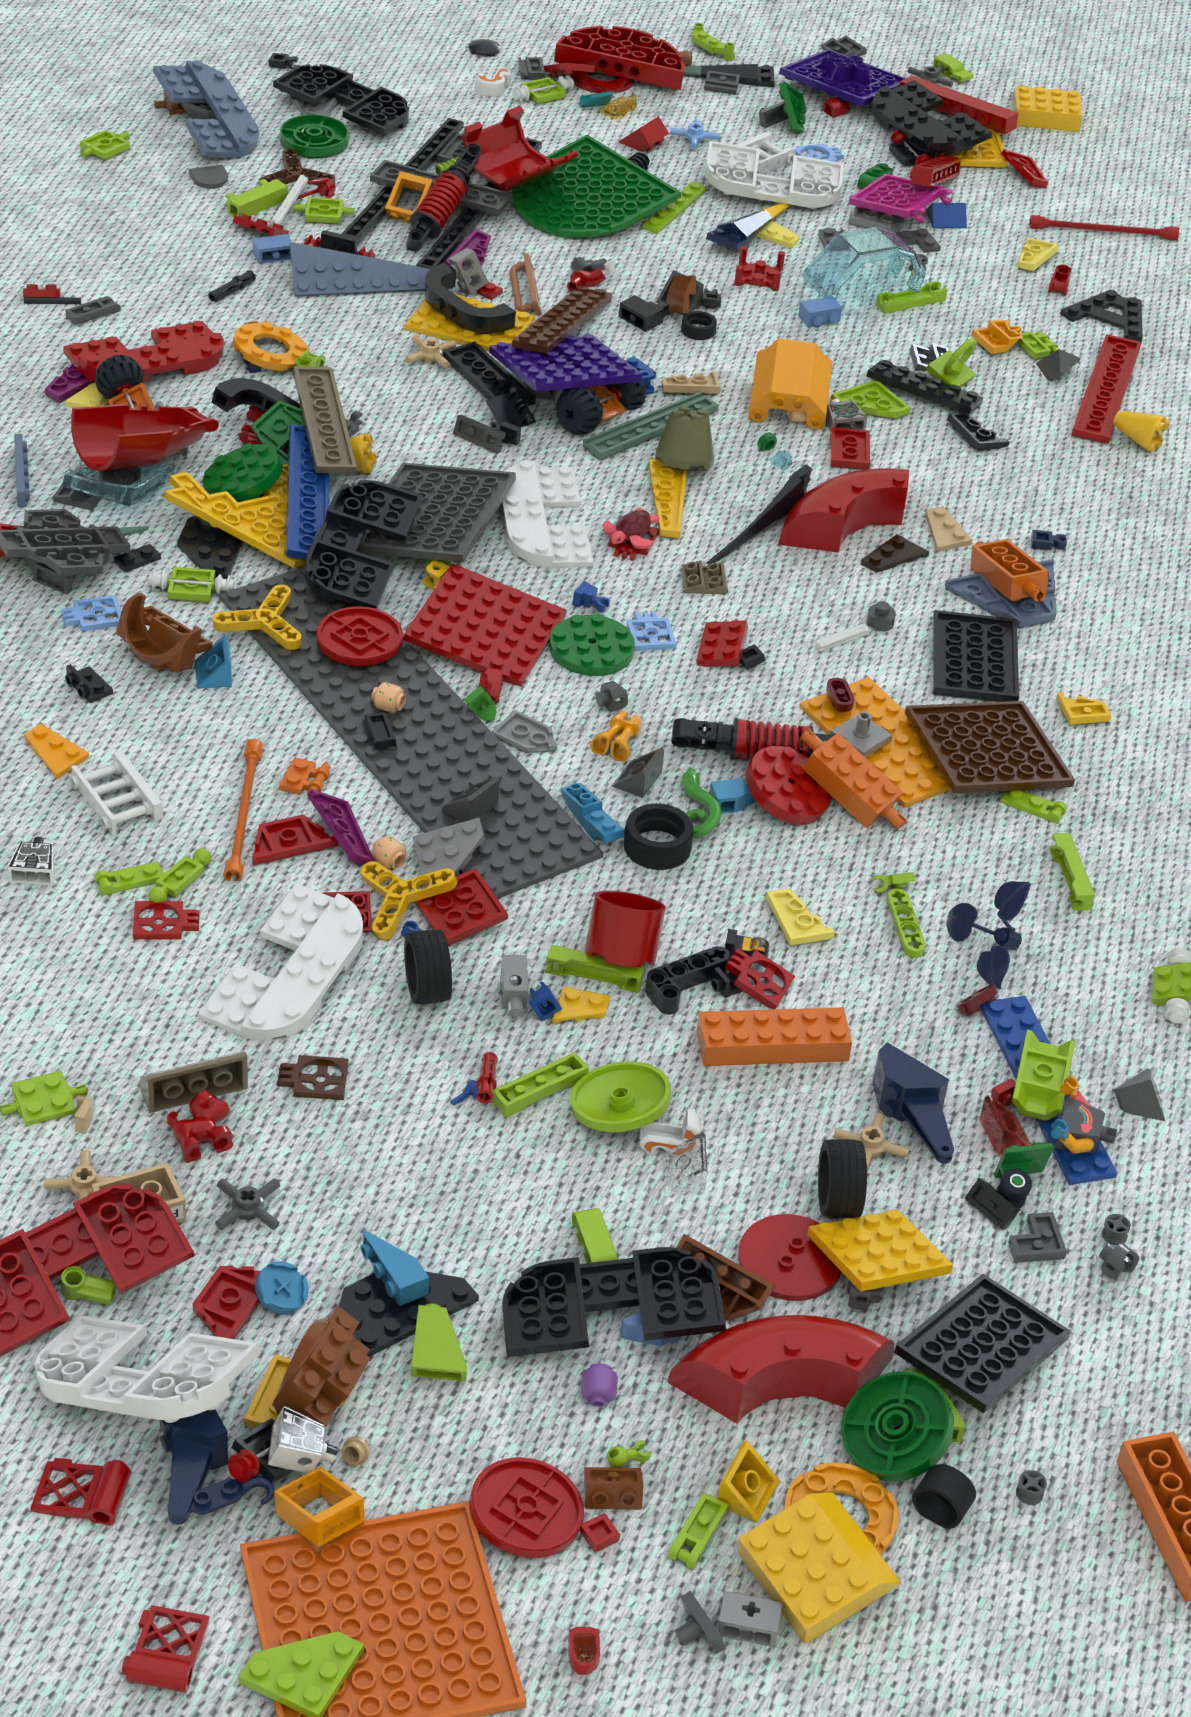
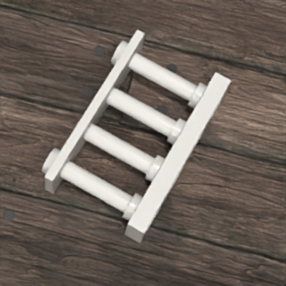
M769 132L736 144L760 149L759 157L763 158V160L758 162L757 174L762 175L792 164L793 156L796 154V147L784 151L771 144L772 134ZM764 150H769L773 152L775 155L772 156L766 153Z
M122 750L113 752L114 762L110 766L84 775L76 765L71 766L72 776H70V783L72 788L80 791L100 818L102 828L104 830L108 829L112 836L117 834V823L143 814L150 815L154 821L163 818L161 800ZM112 774L121 776V779L94 788L89 784L91 781ZM123 787L126 789L130 788L132 791L106 801H102L99 795ZM134 800L136 802L140 801L142 804L115 815L109 810Z

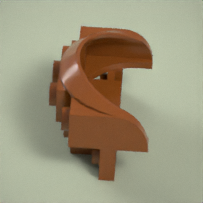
M137 593L130 597L122 608L116 635L123 638L124 642L130 647L129 652L136 655L137 659L151 664L152 668L159 671L169 668L174 672H182L183 670L192 669L196 654L211 651L213 642L201 636V628L196 626L191 630L153 606L144 607L146 595L142 593Z
M337 1306L326 1317L314 1321L303 1336L287 1368L278 1394L274 1399V1408L278 1415L285 1406L326 1427L336 1408L351 1394L370 1360V1357L367 1356L370 1349L353 1335L360 1322L341 1307Z

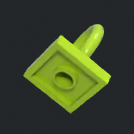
M976 339L966 340L954 353L948 350L928 364L926 370L936 379L943 380L945 384L962 387L976 376V373L965 364L977 346Z

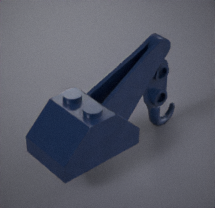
M216 1409L180 1418L172 1423L159 1420L163 1435L160 1436L162 1447L165 1452L170 1451L172 1454L168 1519L171 1523L183 1524L188 1520L191 1513L205 1515L234 1504L250 1489L255 1487H263L267 1490L266 1497L260 1501L262 1505L272 1500L275 1491L274 1485L269 1479L262 1476L250 1477L246 1482H239L236 1479H225L202 1488L209 1470H215L228 1465V1431Z

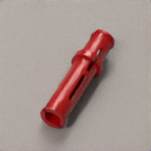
M487 1052L483 1055L480 1077L476 1083L478 1089L477 1100L482 1104H488L492 1101L493 1090L497 1086L495 1074L498 1057L492 1052Z

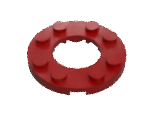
M587 72L570 75L577 87L593 93L617 91L620 93L631 88L635 82L633 79H625L620 76L611 81L595 80L589 77Z

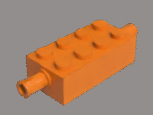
M1009 539L988 543L980 541L972 546L971 569L978 574L982 573L990 584L1009 600L1019 601L1021 598L1032 597L1036 602L1044 600L1047 593L1048 570Z
M810 728L802 734L800 740L814 751L802 769L866 828L870 827L880 817H885L897 830L906 823L907 819L893 807L903 792L840 733L837 732L828 741L824 742Z

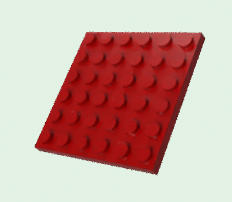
M452 563L404 633L403 640L480 672L487 668L499 669L503 674L502 681L522 687L549 643L552 630L564 619L567 610Z

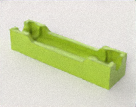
M934 281L926 283L923 287L893 294L890 291L879 293L876 298V306L886 314L946 300L948 289L943 287L941 290V283Z
M1055 833L1052 835L1055 845H1051L1049 849L1054 861L1060 864L1071 892L1069 901L1073 911L1091 910L1095 894L1071 833Z
M551 945L546 958L547 967L545 973L562 977L574 975L615 984L622 990L639 993L643 982L645 965L641 964V967L616 965L605 962L606 959L601 958L598 954L589 956L584 951Z
M573 1052L494 1089L491 1103L495 1107L499 1106L501 1114L507 1118L567 1087H573L582 1076L589 1072V1067Z

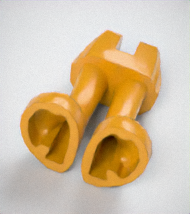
M625 711L614 715L609 723L610 728L605 732L595 735L590 743L592 752L603 756L611 746L612 758L625 762L630 756V748L627 741L629 738H634L639 734L642 718L633 715L630 721H628L629 713ZM616 734H618L619 736H617V737L613 740V742H612V739L614 738V736H615Z

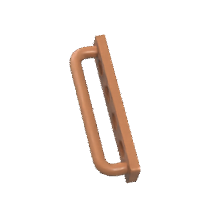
M529 253L523 254L524 261L513 265L510 269L515 308L520 312L535 310L536 315H542L534 267ZM526 268L532 303L522 305L517 271Z

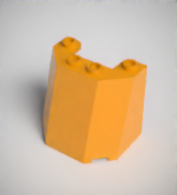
M780 338L773 341V344L766 349L758 351L748 420L764 422L768 417L769 408L807 413L806 425L809 428L824 430L832 360L822 353L816 343Z

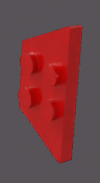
M303 814L262 823L258 827L252 864L258 865L339 846V842L334 835L330 837L324 833L322 826L313 823L311 819Z
M219 1266L192 1303L194 1313L214 1336L235 1339L260 1304V1300L256 1295L255 1282L256 1277L261 1271H254V1266H243L240 1268Z

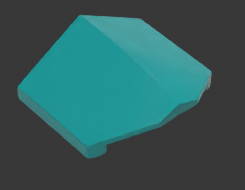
M613 92L580 96L581 100L578 105L580 107L609 105Z

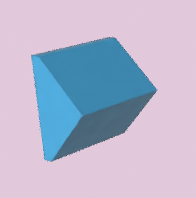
M224 635L212 645L211 651H205L194 661L198 689L232 687L228 637Z

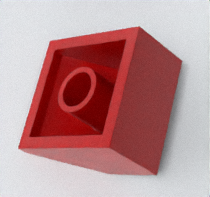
M658 116L618 142L640 152L644 149L648 152L656 147L655 144L659 145L665 141L664 137L669 132Z

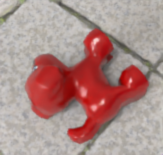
M209 1091L199 1092L190 1101L189 1110L193 1119L178 1121V1113L175 1111L170 1112L166 1117L167 1124L173 1129L176 1140L181 1144L182 1157L186 1163L201 1159L199 1142L206 1141L210 1143L217 1153L230 1150L233 1147L232 1133L228 1126H216L217 1122L227 1117L230 1108L226 1102L218 1099Z

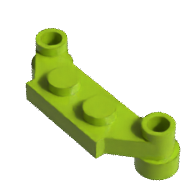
M702 23L694 24V31L691 36L692 42L711 54H722L724 60L731 61L735 59L734 43L726 42L724 44L704 31Z

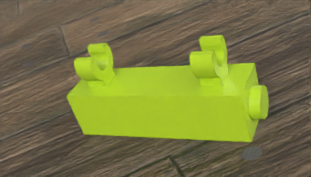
M262 179L258 181V184L261 186L237 196L234 193H228L225 195L228 198V202L225 203L228 207V214L233 217L241 216V214L251 216L283 203L289 192L288 186L277 179L271 182Z

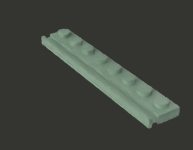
M698 392L583 440V447H588V451L602 460L661 435L670 412L678 410L679 406L689 407L690 411L696 412L697 410H706L709 415L718 411V404L709 397L702 396V392Z

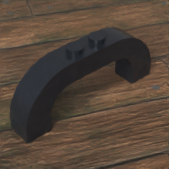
M446 263L433 267L426 274V302L456 325L479 333H498L515 327L516 311L505 303L491 308H478L468 304L448 289L456 285V270Z
M235 378L220 383L215 387L211 403L226 412H229L238 405H252L267 412L278 401L301 409L298 402L272 386L247 378Z

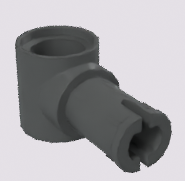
M577 257L571 262V269L573 272L577 270L590 272L598 268L605 270L604 264L607 260L602 258L592 261L591 259L585 260L582 257Z

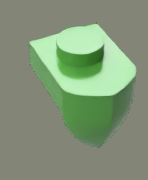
M479 686L463 700L479 718L485 721H494L496 716L495 702Z

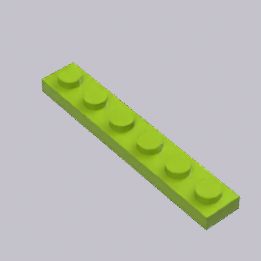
M691 182L680 191V199L658 210L643 224L642 229L659 234L707 191V186L701 185L699 182Z

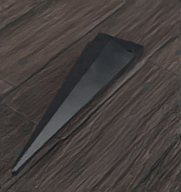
M806 464L794 472L765 510L739 536L707 561L706 564L716 563L790 511L797 501L807 493L806 489L811 480L812 468Z

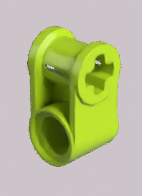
M306 350L295 360V366L324 367L325 356H317Z

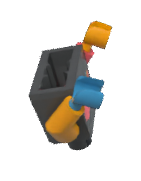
M1069 1076L1060 1087L1062 1094H1070L1069 1098L1067 1097L1062 1118L1057 1119L1051 1124L1053 1128L1051 1136L1056 1139L1054 1148L1069 1150L1073 1154L1095 1153L1099 1140L1114 1144L1117 1129L1103 1126L1104 1111L1095 1108L1087 1102L1081 1092L1076 1091L1079 1087L1078 1080L1074 1076Z

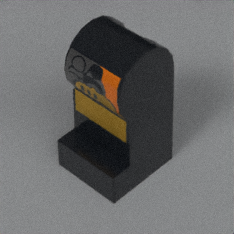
M728 929L725 948L729 951L730 957L736 949L743 951L750 957L755 950L768 957L770 946L765 938L737 935L738 930Z

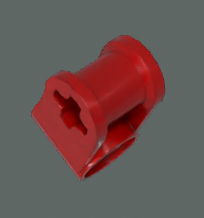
M1056 266L1048 292H1060L1066 296L1071 276V268L1069 266Z

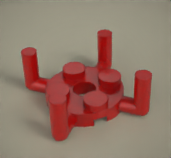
M741 246L734 284L736 286L746 283L753 286L754 284L761 287L768 286L773 291H778L785 252H778L777 265L771 267L762 260L752 264L747 263L748 247Z

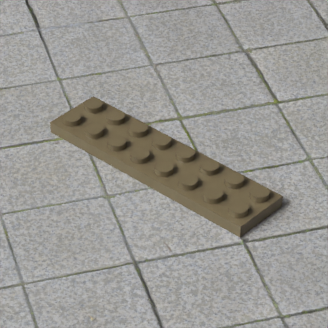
M294 366V381L316 473H356L357 466L333 368Z

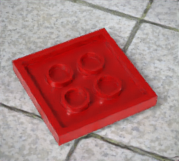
M476 868L457 876V885L453 890L414 902L432 929L443 930L448 946L508 919L507 911Z

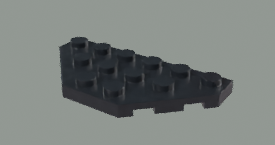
M193 516L187 519L177 541V547L200 569L215 570V578L221 574L223 579H227L231 574L244 541L220 528L212 527L209 522L198 516Z
M426 1272L429 1276L428 1295L399 1306L394 1297L391 1298L387 1294L383 1280L381 1278L378 1279L375 1273L345 1287L339 1307L360 1322L353 1335L370 1349L367 1356L371 1357L415 1334L419 1305L437 1304L446 1308L450 1316L479 1301V1295L464 1278Z

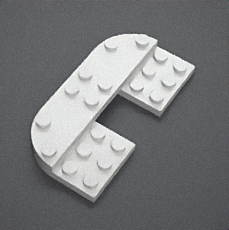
M709 141L705 177L711 185L723 191L726 195L732 194L755 198L760 201L767 200L778 204L785 203L810 209L829 206L836 202L840 196L844 163L794 155L791 179L757 174L760 149Z
M523 460L506 469L505 472H516V481L500 504L505 521L507 545L512 554L517 558L521 557L527 560L528 564L540 567H593L594 562L586 525L547 526L544 507L581 506L574 467H536L535 461Z
M296 883L260 930L262 938L295 951L275 979L235 964L198 1013V1018L242 1037L260 1041H272L273 1038L284 1035L287 1038L305 1028L321 1007L324 994L342 970L346 971L362 947V916L355 904L339 893L333 898Z
M80 1315L39 1352L34 1366L41 1392L54 1403H64L172 1423L180 1418L193 1416L206 1410L217 1409L221 1402L231 1395L229 1384L261 1352L258 1343L190 1332L149 1371L115 1366L148 1335L146 1326Z

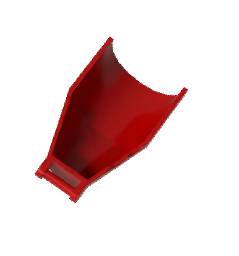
M129 404L72 408L71 433L74 447L81 461L88 468L96 471L152 466L201 440L205 432H214L219 427L217 420L207 418L191 406H159V409L155 410L148 409L147 405H141L140 409L129 408Z

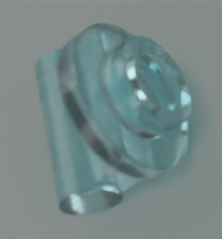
M778 450L776 455L771 457L770 462L782 471H785L793 464L791 460L793 457L786 450Z

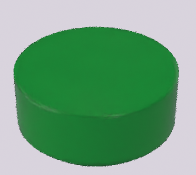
M771 432L765 433L759 438L757 446L761 451L773 449L777 443V438Z

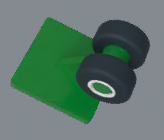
M1038 1142L1030 1146L1019 1147L1014 1145L1006 1148L994 1172L995 1178L1002 1177L996 1190L1018 1208H1022L1032 1188V1180L1028 1174L1044 1171L1054 1149L1053 1143L1044 1144Z

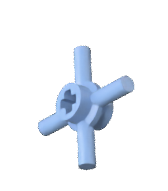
M695 119L693 123H690L688 129L670 128V135L686 136L692 149H696L697 143H701L703 138L720 140L721 133L704 131V126L700 124L699 119Z

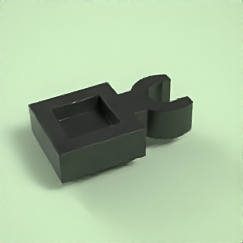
M705 288L702 305L711 309L721 307V294H718L717 289L709 291L708 288Z

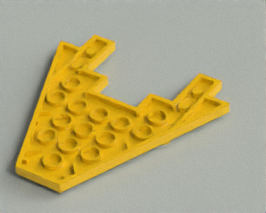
M288 464L283 465L282 473L276 483L262 493L265 497L237 502L227 491L209 495L188 472L170 475L169 483L174 489L165 490L164 498L209 522L212 527L224 530L292 568L306 565V559L286 556Z

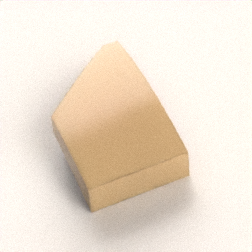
M77 1095V1112L74 1116L76 1132L82 1134L87 1132L94 1113V1097Z

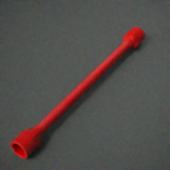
M1031 215L1029 221L1030 228L1044 229V227L1055 226L1059 228L1068 227L1072 229L1158 235L1164 239L1176 241L1179 237V227L1175 226L1160 229L1049 220L1040 215Z

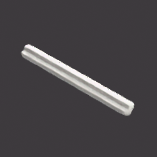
M300 175L270 221V225L273 226V223L281 224L307 184L308 177Z

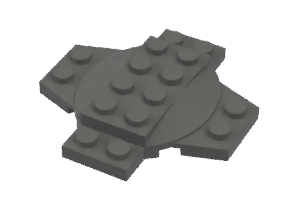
M66 509L25 510L23 528L0 530V547L6 557L12 559L23 557L27 564L36 566V564H46L59 575L65 577L102 574L103 561H109V554L120 555L122 553H130L131 545L118 526L97 527L90 524L89 527H83L80 525L81 520Z

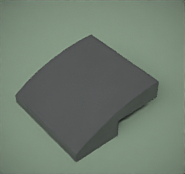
M846 35L839 40L831 38L821 45V48L824 50L830 49L848 57L851 55L862 56L867 53L864 46Z
M932 343L930 348L912 344L909 350L914 369L917 371H927L928 364L946 353L949 348Z
M69 475L52 499L58 503L93 510L108 490L99 487V482H89L87 475Z

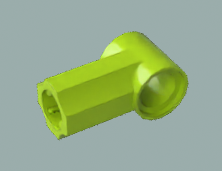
M77 1266L68 1267L63 1271L61 1275V1292L66 1299L77 1300L81 1298L106 1305L112 1303L117 1288L113 1280L85 1274V1271Z

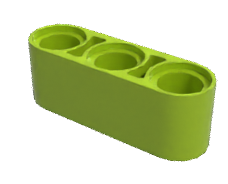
M600 1208L573 1212L572 1224L576 1226L579 1244L585 1250L583 1255L586 1263L618 1260Z

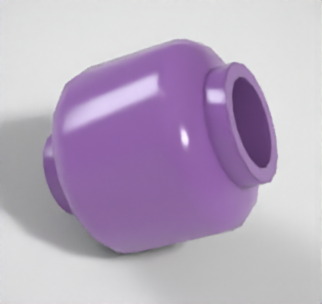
M596 1363L590 1365V1368L586 1369L582 1374V1397L590 1401L591 1406H606V1403L613 1401L617 1396V1373L607 1364Z

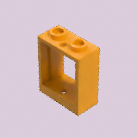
M400 171L385 207L388 216L394 220L403 219L411 224L410 217L414 211L396 207L402 189L407 187L423 192L417 206L418 208L433 186V180Z
M321 1466L274 1491L276 1515L318 1547L365 1522L364 1498ZM320 1496L333 1505L315 1516H312L301 1507Z

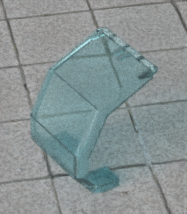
M878 227L838 233L804 269L802 277L822 297H829L834 295L865 263L890 259L887 267L893 273L900 274L905 260H908L913 265V270L906 285L912 291L918 293L925 279L926 272L916 252L893 232Z

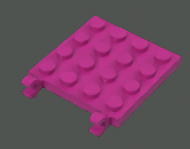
M884 174L849 198V205H854L857 208L871 209L873 212H884L887 215H898L904 219L912 216L917 222L921 223L926 220L925 217L920 215V213L922 214L926 211L924 207L938 198L943 203L949 204L952 202V199L948 198L947 195H950L953 191L939 185L932 187L911 184V179Z

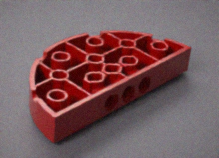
M591 26L571 31L569 36L564 35L556 43L554 62L559 64L595 65L594 72L638 80L641 83L647 82L655 86H665L672 90H681L685 69L682 55L670 43L663 39L657 40L650 33L620 26H612V29H603V26Z

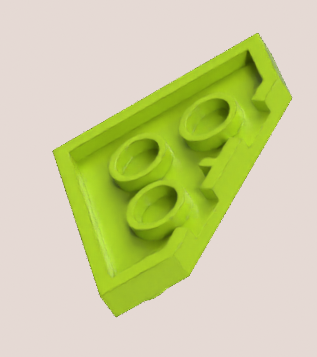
M877 380L831 394V400L839 399L840 402L854 401L865 414L896 419L910 414L911 410L909 405Z
M337 1631L254 1652L239 1674L238 1682L307 1717H322L364 1652V1643Z

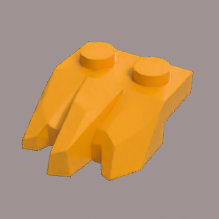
M1009 320L989 321L986 328L972 329L971 336L990 354L1007 352L1024 334L1020 333L1022 330L1021 326L1009 325Z

